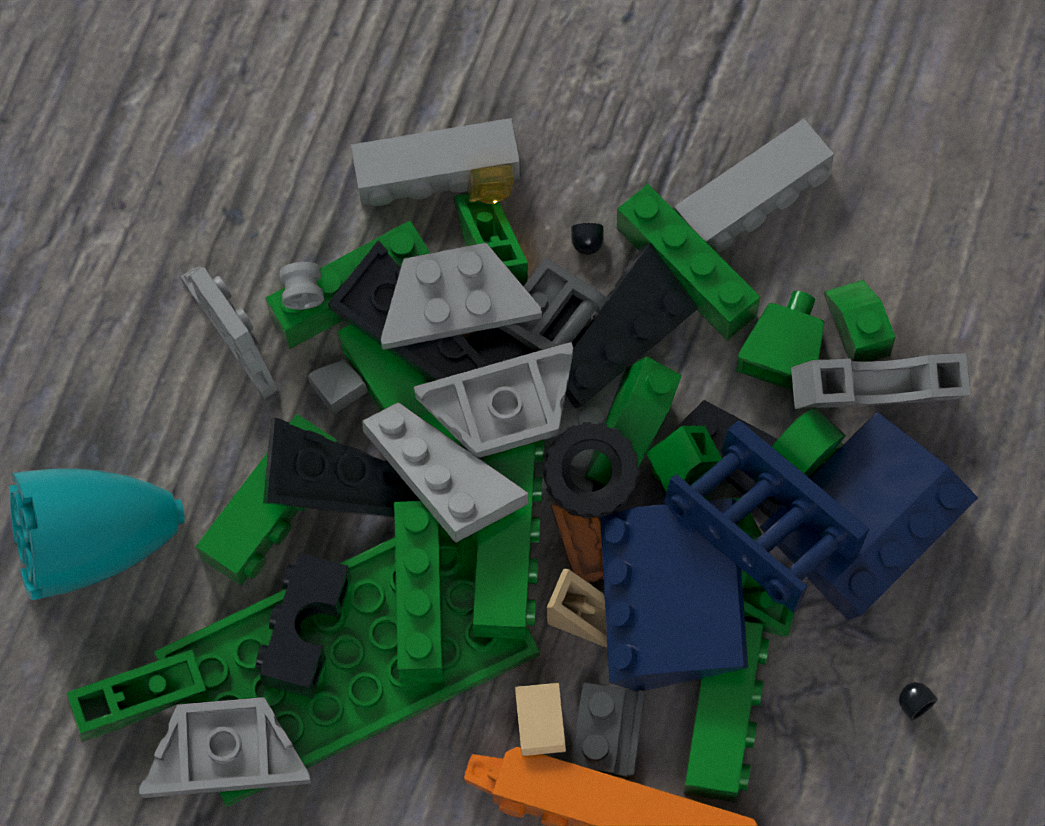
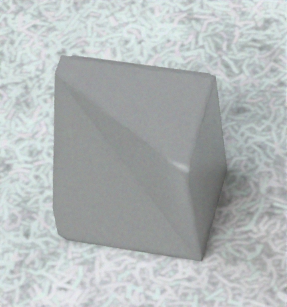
M344 359L314 370L308 375L310 385L333 415L367 393L364 380Z

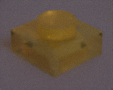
M512 165L471 169L467 186L470 202L482 201L486 204H493L505 198H510L514 183Z

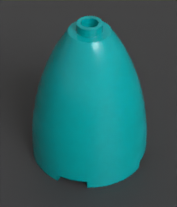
M76 468L40 469L11 473L12 481L16 483V485L9 486V506L14 543H17L20 562L26 566V568L21 569L20 574L30 600L73 592L122 573L159 550L178 533V525L185 522L181 499L174 500L173 494L170 491L130 476L100 470Z

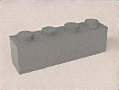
M511 118L351 144L361 205L383 206L396 199L408 197L417 200L425 199L433 193L444 191L462 193L472 189L474 186L486 184L503 186L511 183L513 180L520 179V161Z
M802 119L674 206V210L719 254L725 251L733 243L734 237L744 230L751 232L757 229L766 220V215L776 208L783 210L796 201L801 191L810 185L812 188H815L825 182L831 175L834 153L809 123Z

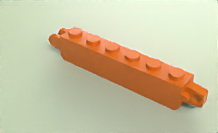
M515 747L505 752L503 759L472 754L464 776L465 783L492 795L493 803L500 805L499 811L517 818H523L525 813L542 818L541 824L545 826H758L755 819L543 754L522 756L520 747Z

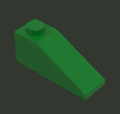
M494 190L454 196V204L465 245L472 246L487 243L524 287L528 280V262Z
M647 356L624 371L604 423L609 428H616L625 439H629L632 444L631 447L638 457V467L669 412L682 377L679 373ZM594 450L584 478L604 488L611 479L612 466L606 455Z
M191 649L68 691L66 694L81 742L127 727L206 692V688Z

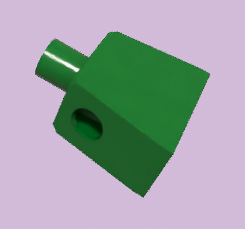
M793 291L787 307L769 303L739 352L736 372L793 391L791 367L811 360H819L825 322L820 318L810 315L815 304V298L802 291Z

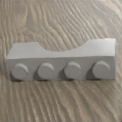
M966 353L926 355L908 359L857 362L851 361V359L811 360L791 367L795 409L947 402L970 395Z

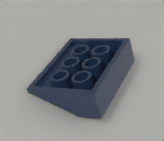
M876 412L809 478L869 528L867 537L861 551L852 560L848 561L839 552L834 551L807 578L847 620L861 616L978 497L949 466L880 413ZM781 505L759 528L765 533L789 510ZM800 524L777 547L795 564L822 538L806 524Z
M732 498L708 500L722 513L736 502ZM667 504L635 507L600 517L609 683L638 692L639 690H651L748 668L741 568L686 520L677 518Z

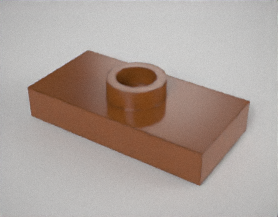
M556 504L552 505L551 508L572 572L589 584L603 580L600 518L583 519L581 516L568 514V511Z

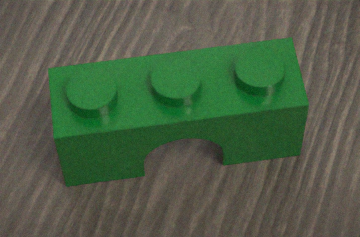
M681 426L646 452L652 464L653 475L663 485L666 492L670 479L675 474L691 486L722 459L705 426ZM707 494L704 498L710 500ZM751 512L738 523V527L753 540L762 535Z

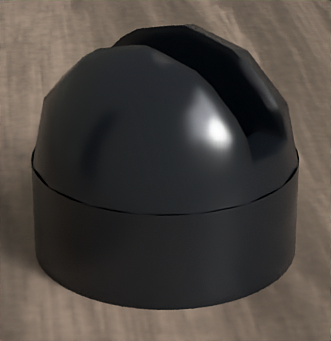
M581 223L571 226V241L574 248L585 255L596 253L604 241V226L596 223Z
M918 682L907 684L899 697V704L911 721L922 716L938 701V698L930 688Z

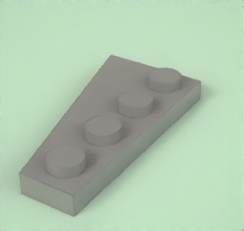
M399 402L362 421L363 432L455 543L528 504V493Z

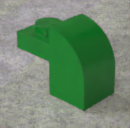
M812 408L799 417L772 445V448L810 478L823 462L827 461L843 445L841 441L846 435L820 411Z

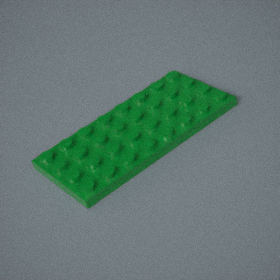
M440 525L443 682H400L397 665L395 537L340 563L349 566L352 579L339 618L325 614H316L307 618L301 625L299 637L305 642L322 646L326 656L313 699L263 685L259 675L260 670L255 669L257 656L262 644L269 645L273 630L269 629V621L275 604L282 605L286 590L278 592L154 651L159 661L191 649L193 651L206 692L183 701L178 705L265 697L276 719L307 769L540 656V651L527 626L526 639L474 637L473 613L479 532L477 531L455 543ZM266 788L220 791L219 793L225 806L229 807Z

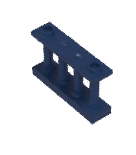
M738 420L727 430L721 450L725 457L691 486L675 474L670 479L664 502L677 518L686 520L763 586L771 599L785 605L794 613L800 607L807 589V585L802 580L834 551L839 552L848 561L852 560L861 551L869 528L743 422ZM736 469L742 470L757 484L722 513L704 497ZM768 496L774 497L789 512L760 538L754 541L737 524ZM800 524H806L822 539L794 565L787 569L769 552Z

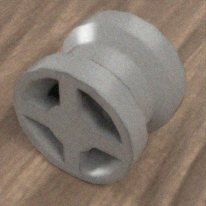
M296 262L280 269V282L285 285V291L282 293L283 306L302 310L322 304L324 294L323 289L318 286V281L321 278V269L318 264Z

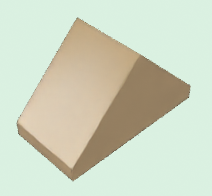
M563 569L547 606V624L607 647L605 595L571 570Z
M559 683L515 687L522 756L566 752Z

